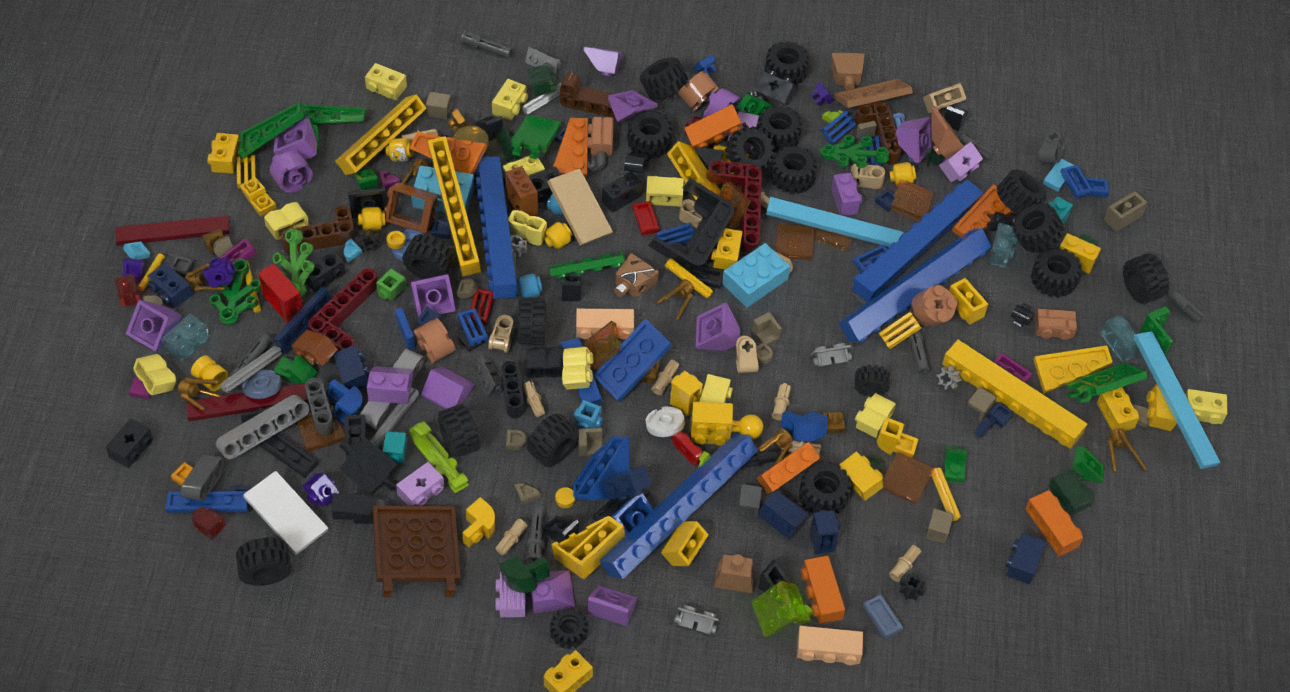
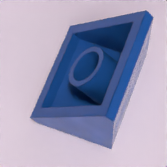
M642 493L629 499L611 517L624 526L626 536L653 511V508Z

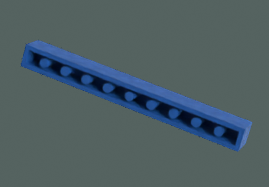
M482 157L475 175H478L476 177V188H480L477 189V198L481 200L479 201V213H483L480 214V223L484 225L482 227V238H486V240H483L484 251H487L485 253V264H489L487 266V277L491 278L488 280V289L492 291L493 299L516 298L517 283L500 157Z
M966 180L963 184L959 183L951 194L948 193L943 198L941 203L935 204L930 213L926 212L919 223L915 222L908 233L904 232L898 242H893L885 253H880L874 263L870 262L862 274L859 272L853 279L854 285L852 290L866 302L880 294L955 226L983 196L984 192L969 180Z
M983 229L969 230L838 322L849 342L857 341V343L866 340L868 334L877 332L881 329L880 326L894 320L896 314H901L908 310L907 307L912 303V299L917 293L932 286L946 283L948 281L947 278L960 273L962 267H967L973 264L975 258L984 256L986 250L992 246Z
M734 434L702 466L695 470L599 561L608 575L624 579L757 453L758 449L750 436Z

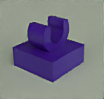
M818 82L815 85L818 91L813 92L811 96L814 100L820 97L816 101L819 106L825 100L828 104H831L834 101L833 97L823 84Z
M126 257L123 260V277L141 281L144 277L145 262Z

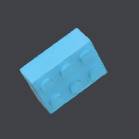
M420 165L414 187L439 194L436 211L446 213L435 169ZM455 171L467 214L475 187L473 174ZM411 196L413 208L424 209L425 199Z
M764 243L724 270L722 285L748 308L788 280L790 265Z

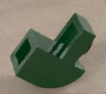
M518 555L499 563L502 579L515 592L528 593L535 591V583L550 577L548 562L544 557L527 565H524Z

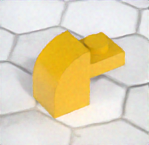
M885 417L877 438L879 448L889 455L892 452H896L912 459L918 439L902 433L903 423Z
M480 497L466 509V520L472 525L462 534L463 543L468 547L478 543L483 535L490 540L495 532L494 511Z

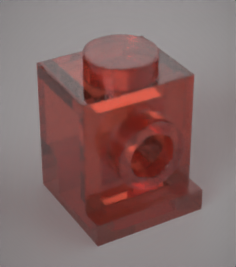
M203 506L197 508L191 516L194 528L211 540L226 527L222 514L218 515L214 510H208Z

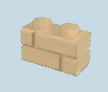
M961 83L931 93L923 97L928 113H932L933 106L940 110L966 100V96Z

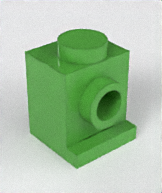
M390 269L376 282L377 293L384 300L388 298L392 301L397 295L407 289L406 278L393 269Z

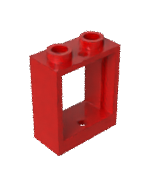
M273 264L258 273L263 297L288 324L303 308L301 295L278 267Z

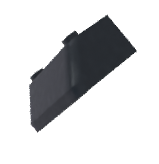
M689 178L682 188L697 197L694 203V210L703 218L687 246L685 247L680 243L668 245L657 237H654L648 246L678 263L700 267L708 259L731 219L734 207L727 200Z

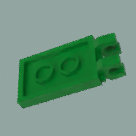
M527 115L511 140V146L515 147L512 155L519 156L523 148L532 151L529 156L532 159H537L540 152L546 153L561 128V121Z
M1122 363L1065 384L1067 389L1074 388L1073 392L1067 393V397H1077V401L1080 403L1088 402L1094 395H1100L1147 379V372L1128 363Z

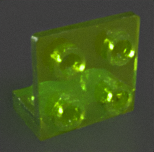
M780 581L751 602L764 637L767 638L791 622L806 624L810 621L796 584Z

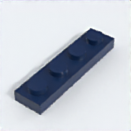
M321 287L275 336L274 341L277 347L281 348L282 353L286 354L292 348L291 345L306 330H309V320L332 299L326 288Z

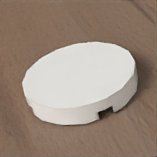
M666 406L662 407V410L659 411L655 409L646 418L647 430L650 434L657 437L672 436L681 431L685 425L682 411L675 407Z

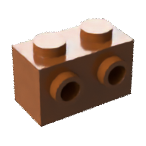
M306 330L291 345L295 350V356L299 355L310 364L320 366L329 362L331 356L338 350L327 336Z

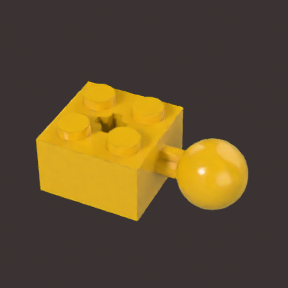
M693 402L690 440L692 443L699 445L716 444L722 446L731 438V432L749 435L753 440L762 434L764 426L762 420L752 414L744 416L740 421L732 420L733 404Z

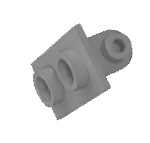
M528 47L525 63L555 76L556 69H560L562 66L560 60L550 57L537 49Z
M845 343L833 345L834 348L827 349L826 346L815 348V351L810 354V356H815L813 358L814 366L831 365L832 357L835 364L849 362V360H852V355L847 350L851 348V345L845 346Z
M686 605L683 608L678 607L681 615H676L675 622L679 626L693 629L694 622H698L697 631L709 635L716 633L717 626L714 625V622L719 623V619L715 618L716 614L704 611L703 614L696 613V608Z

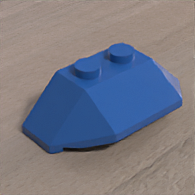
M612 436L608 443L601 446L591 456L573 483V496L575 499H609L602 481L618 472L629 469L630 440L628 437Z

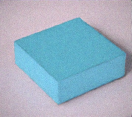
M141 241L124 244L123 250L130 258L137 260L149 258L150 252Z

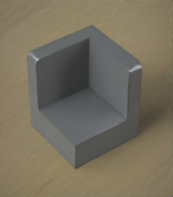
M742 484L739 507L754 509V517H758L762 487Z

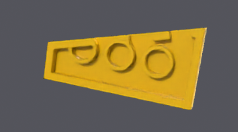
M1107 345L1035 356L1033 359L1043 394L1111 366L1113 363Z

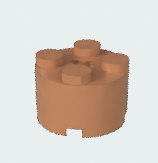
M703 70L690 79L689 83L678 91V94L695 112L702 106L701 104L704 101L708 102L710 95L713 92L716 93L719 88Z
M932 286L914 296L911 303L914 311L912 314L920 325L934 327L947 322L953 317L957 307V300L943 286Z
M438 318L432 319L413 330L418 339L417 343L420 349L427 352L426 356L431 364L456 350L452 339H449L446 328Z

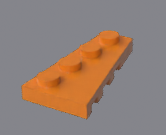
M993 184L953 227L952 232L961 237L971 229L982 228L985 231L987 223L991 220L987 214L1000 212L1010 215L1014 212L1000 200L997 194V186Z

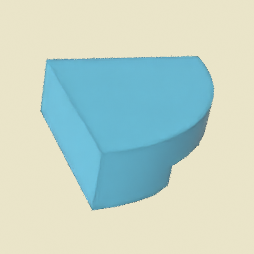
M349 239L344 247V258L347 263L363 254L362 249L352 239Z

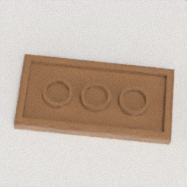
M899 79L838 92L834 96L836 101L850 108L911 94L913 91L912 87Z

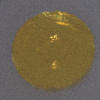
M465 126L457 130L453 138L458 140H468L489 145L488 135L480 127Z

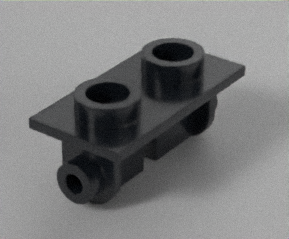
M1000 212L987 214L991 219L987 223V229L1003 232L1005 225V232H1013L1012 228L1014 227L1012 224L1015 221L1014 218L1019 214L1011 213L1010 215H1005Z

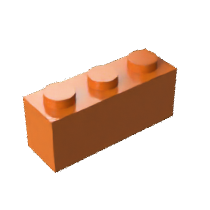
M732 104L684 129L696 151L698 147L707 148L713 142H721L725 139V136L733 135L744 127Z
M807 442L760 474L756 479L766 494H769L819 460L820 457L812 445Z
M1050 490L1030 498L1025 510L1056 554L1062 556L1079 548L1083 540L1082 532L1073 524L1070 515L1060 506L1058 498L1053 496Z
M829 556L804 560L800 573L802 580H806L807 597L813 603L811 606L813 616L817 617L819 624L843 620L845 607Z

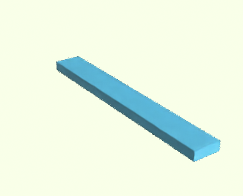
M770 197L766 215L879 245L884 244L887 247L893 242H898L900 236L904 233Z
M1153 332L1136 334L1134 340L1200 469L1217 466L1220 461Z

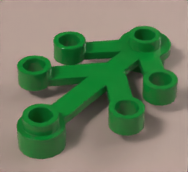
M847 135L844 137L843 142L834 146L828 144L820 149L823 159L835 160L841 167L848 166L849 159L859 168L867 166L866 157H875L878 163L889 161V151L885 147H879L876 151L861 150L872 145V137L870 136L862 137V142L854 145V136Z
M237 259L233 263L236 275L232 290L230 291L227 285L218 286L225 288L221 292L228 299V306L226 307L222 303V299L218 294H213L209 298L211 305L217 307L220 311L219 318L224 325L234 324L241 312L248 307L255 308L259 303L256 296L250 295L246 298V301L236 306L238 301L252 291H261L260 280L258 279L252 280L249 285L240 290L243 277L249 271V265L244 259Z

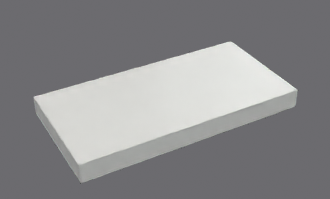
M277 471L243 494L244 499L272 530L288 544V547L295 555L299 554L328 531V527Z

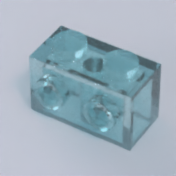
M998 223L988 264L1006 268L1008 260L1013 259L1015 249L1012 248V245L1016 246L1017 238L1012 229L1014 228L1013 226Z
M189 314L169 331L162 340L165 350L182 361L190 356L200 344L205 343L209 334L207 326Z
M1121 314L1106 320L1100 334L1119 359L1123 362L1138 355L1139 348L1134 340L1136 332L1132 329L1130 323Z

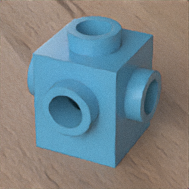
M583 400L573 415L575 427L578 429L600 428L603 421L601 406Z

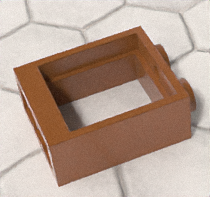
M523 166L506 171V200L511 209L525 212L529 216L538 217L537 190Z
M396 183L390 187L387 194L389 202L384 210L386 215L385 221L422 233H428L432 230L439 194L402 183ZM400 192L425 199L421 221L397 214Z

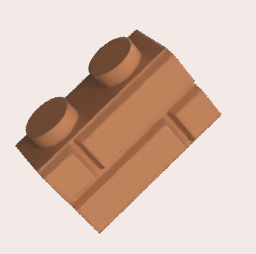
M593 117L592 124H588V135H591V137H588L587 148H591V155L597 156L599 151H604L606 156L612 155L613 118Z
M1037 309L1034 317L1035 336H1041L1045 339L1059 337L1063 340L1074 338L1077 330L1076 311Z

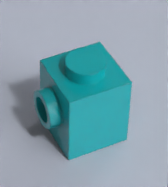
M386 431L383 452L397 464H404L407 448L406 433Z

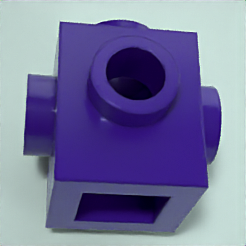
M225 256L212 259L209 262L210 266L203 271L211 288L231 283L236 270L234 264Z
M315 473L302 485V488L308 494V500L314 505H329L333 500V493H339L335 488V482L323 473Z

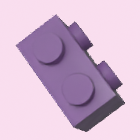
M851 173L833 175L831 190L839 214L841 216L858 214L859 205L862 204V196L857 192L856 180H853Z

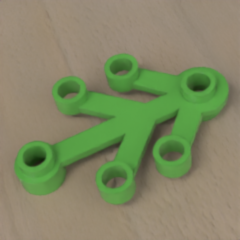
M290 229L285 233V239L290 244L291 262L281 253L274 254L273 262L282 265L292 274V280H290L286 272L281 271L300 292L301 298H303L307 291L304 283L310 272L314 269V263L306 260L308 255L312 253L313 246L306 242L302 243L300 246L301 254L298 258L297 245L302 240V232Z

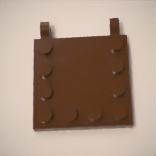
M373 506L376 582H383L382 596L391 597V592L393 591L392 582H445V597H454V591H456L455 582H460L461 578L455 506Z

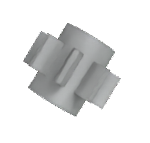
M511 235L512 252H516V257L520 258L522 253H526L527 240H522L521 235Z
M949 366L948 369L947 367H942V373L937 374L940 381L938 385H944L945 390L950 389V387L953 389L957 388L958 385L956 383L962 381L959 375L961 371L954 370V366Z

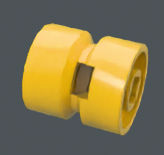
M204 355L196 360L191 368V375L196 379L219 381V384H203L211 391L219 390L221 383L229 376L228 371L219 364L217 365L208 355Z

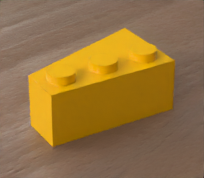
M607 516L587 526L586 530L578 534L573 533L569 535L568 539L560 543H552L554 558L584 580L601 564L599 560L625 537V530L622 524Z

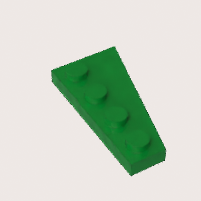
M298 102L240 132L239 155L245 158L285 129L300 121L304 117V105Z
M303 104L304 117L302 119L308 117L311 124L364 122L367 110L366 108Z
M624 249L618 250L617 255L605 253L598 256V259L587 257L581 259L580 263L570 261L550 266L551 276H556V278L567 276L566 273L571 272L577 275L585 273V270L588 269L599 271L604 266L609 265L611 268L620 267L622 263H625Z

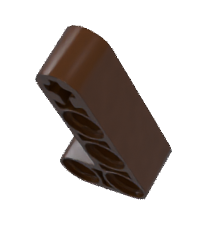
M573 72L565 74L560 87V103L563 106L616 118L608 100V96L613 93L580 86V78L577 74Z
M884 102L859 105L856 110L855 123L858 125L875 121L877 125L875 133L876 136H879L880 147H885L889 151V161L885 163L888 165L897 164L902 148L898 145L896 127L889 105Z
M344 205L336 207L334 210L335 221L290 228L302 232V240L297 245L298 252H300V246L304 242L312 244L313 250L345 245L349 239L354 241L355 234L350 209ZM286 229L281 233L283 250L287 253H290V244L285 239V233L290 229Z

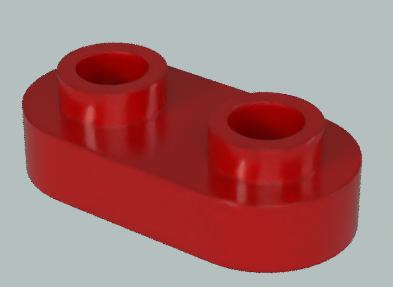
M679 431L671 437L674 446L692 465H698L700 463L699 458L703 453L701 448L695 446L686 433Z

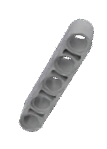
M405 349L392 368L413 369V381L423 367L425 356ZM368 401L360 415H365L367 426L378 430L397 403Z
M298 395L289 396L219 437L216 441V448L225 458L233 459L304 418L309 413V405Z

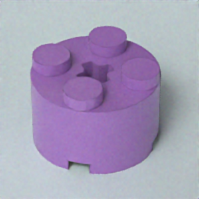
M721 88L717 93L713 92L708 100L710 103L703 116L707 117L732 104L738 114L741 111L737 108V105L742 98L725 88Z
M297 150L276 154L273 157L270 175L281 190H284L286 193H294L303 189V184L311 181L313 172Z

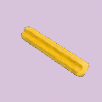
M669 259L666 262L665 267L682 280L690 281L694 289L705 298H709L712 295V289L676 261Z
M934 468L931 471V476L946 512L953 514L952 521H957L961 515L941 468Z

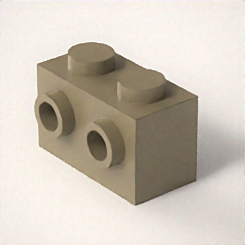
M1134 191L1110 205L1106 210L1104 221L1117 232L1141 218L1148 203Z

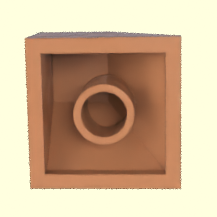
M933 106L931 139L935 144L933 148L938 155L942 154L945 159H948L964 146L945 118Z

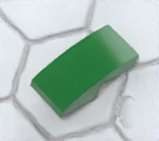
M747 93L737 105V108L741 112L761 116V112L766 111L767 108H772V105Z

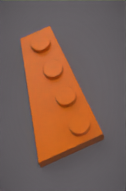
M570 118L553 166L557 167L561 175L580 169L584 177L587 178L588 118Z
M417 132L409 148L432 159L428 140L440 138V136ZM447 137L454 169L458 172L474 175L488 145L486 143H476Z

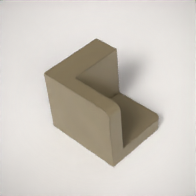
M430 92L426 102V115L447 120L451 109V95Z
M770 312L753 320L752 331L761 343L765 342L769 345L780 339L782 328Z
M981 387L978 388L968 401L969 406L980 412L978 418L980 422L983 421L988 412L993 408L996 396Z
M602 428L578 429L579 456H592L602 446Z
M934 509L925 539L945 544L953 514Z

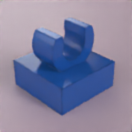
M710 55L693 66V69L696 73L704 70L709 75L707 69L711 73L716 71L715 66L712 65L716 60L713 55Z

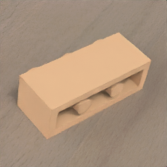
M577 309L576 338L609 339L611 336H614L616 339L626 340L634 331V309Z
M807 626L799 627L797 658L805 661L822 660L826 663L860 664L863 649V632Z

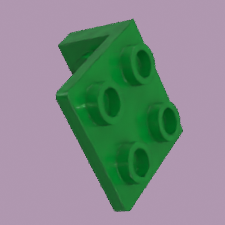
M1166 306L1147 314L1139 332L1140 334L1152 331L1165 357L1173 343L1172 339L1163 329L1170 314V310Z

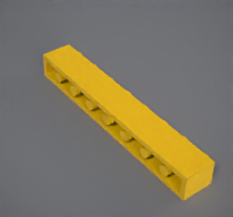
M446 136L428 140L462 276L481 272L480 263Z
M957 340L945 353L942 365L947 367V369L949 366H954V370L961 371L959 375L964 381L996 396V402L1002 403L1023 417L1028 423L1035 425L1045 434L1056 439L1060 444L1071 449L1084 434L1087 427L1086 422L960 340Z

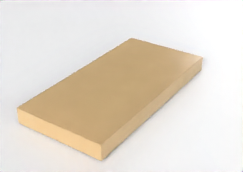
M580 169L548 180L547 183L580 246L612 234L613 231Z

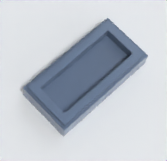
M881 594L863 603V608L884 639L903 630V626Z

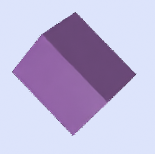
M633 90L608 96L617 122L631 119L637 113L642 114V111L649 112L658 105Z
M449 274L411 282L412 298L418 318L426 306L439 315L456 311Z
M445 367L431 369L421 396L447 409L463 403L474 389L475 384Z
M598 585L588 598V614L628 626L638 598Z

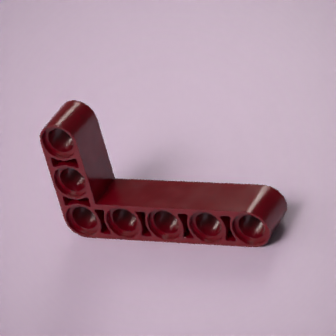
M713 161L706 174L710 182L742 186L740 219L742 237L740 248L746 253H751L755 250L760 240L761 169L752 164Z
M372 268L363 269L309 320V331L327 336L338 349L336 352L355 345L354 339L337 327L376 291V282L378 281L376 271Z

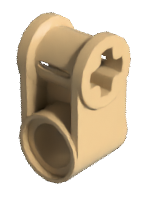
M856 164L852 165L853 180H856L857 187L880 189L883 186L885 177L883 167L867 165L864 168H859Z
M684 200L680 205L679 219L683 223H690L691 226L697 229L703 217L695 212V202L693 200Z
M502 315L497 318L493 333L489 339L488 349L492 350L494 348L503 350L504 353L509 352L514 334L513 319L510 316Z
M740 336L736 341L738 374L758 372L756 343L749 336ZM745 341L750 344L746 347L747 349L742 347V345H745Z

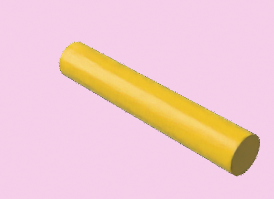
M158 253L137 287L140 291H144L148 286L149 279L147 275L159 268L165 258L163 254Z

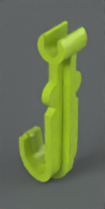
M424 421L415 424L410 428V436L413 443L427 461L442 476L448 479L451 490L457 493L469 486L467 477L463 473L459 474L456 470L457 461L449 458L446 450L430 433V427Z

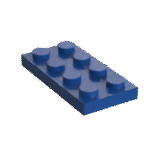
M645 319L593 376L620 402L673 344Z

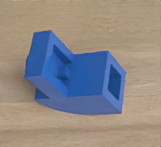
M333 379L329 383L326 396L336 403L332 416L345 424V416L358 415L362 404V394L357 387L353 386L349 390L343 384Z
M789 411L782 413L781 428L793 435L794 440L815 441L827 434L828 416L813 411L804 416Z

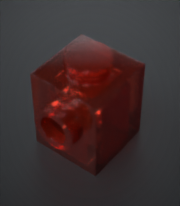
M134 274L114 278L121 306H131L138 303L140 297Z

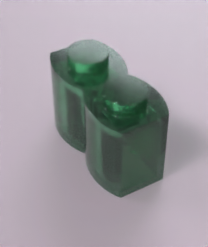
M548 63L528 69L535 97L555 91L554 87L557 86L553 68H549Z
M1072 469L1052 477L1048 484L1052 493L1060 500L1064 509L1071 516L1090 507L1094 501L1092 491L1082 484L1080 475Z

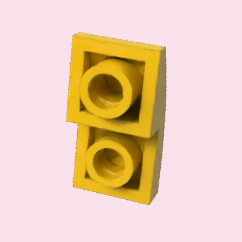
M256 177L240 185L242 192L261 217L276 209V203L268 196L265 187Z

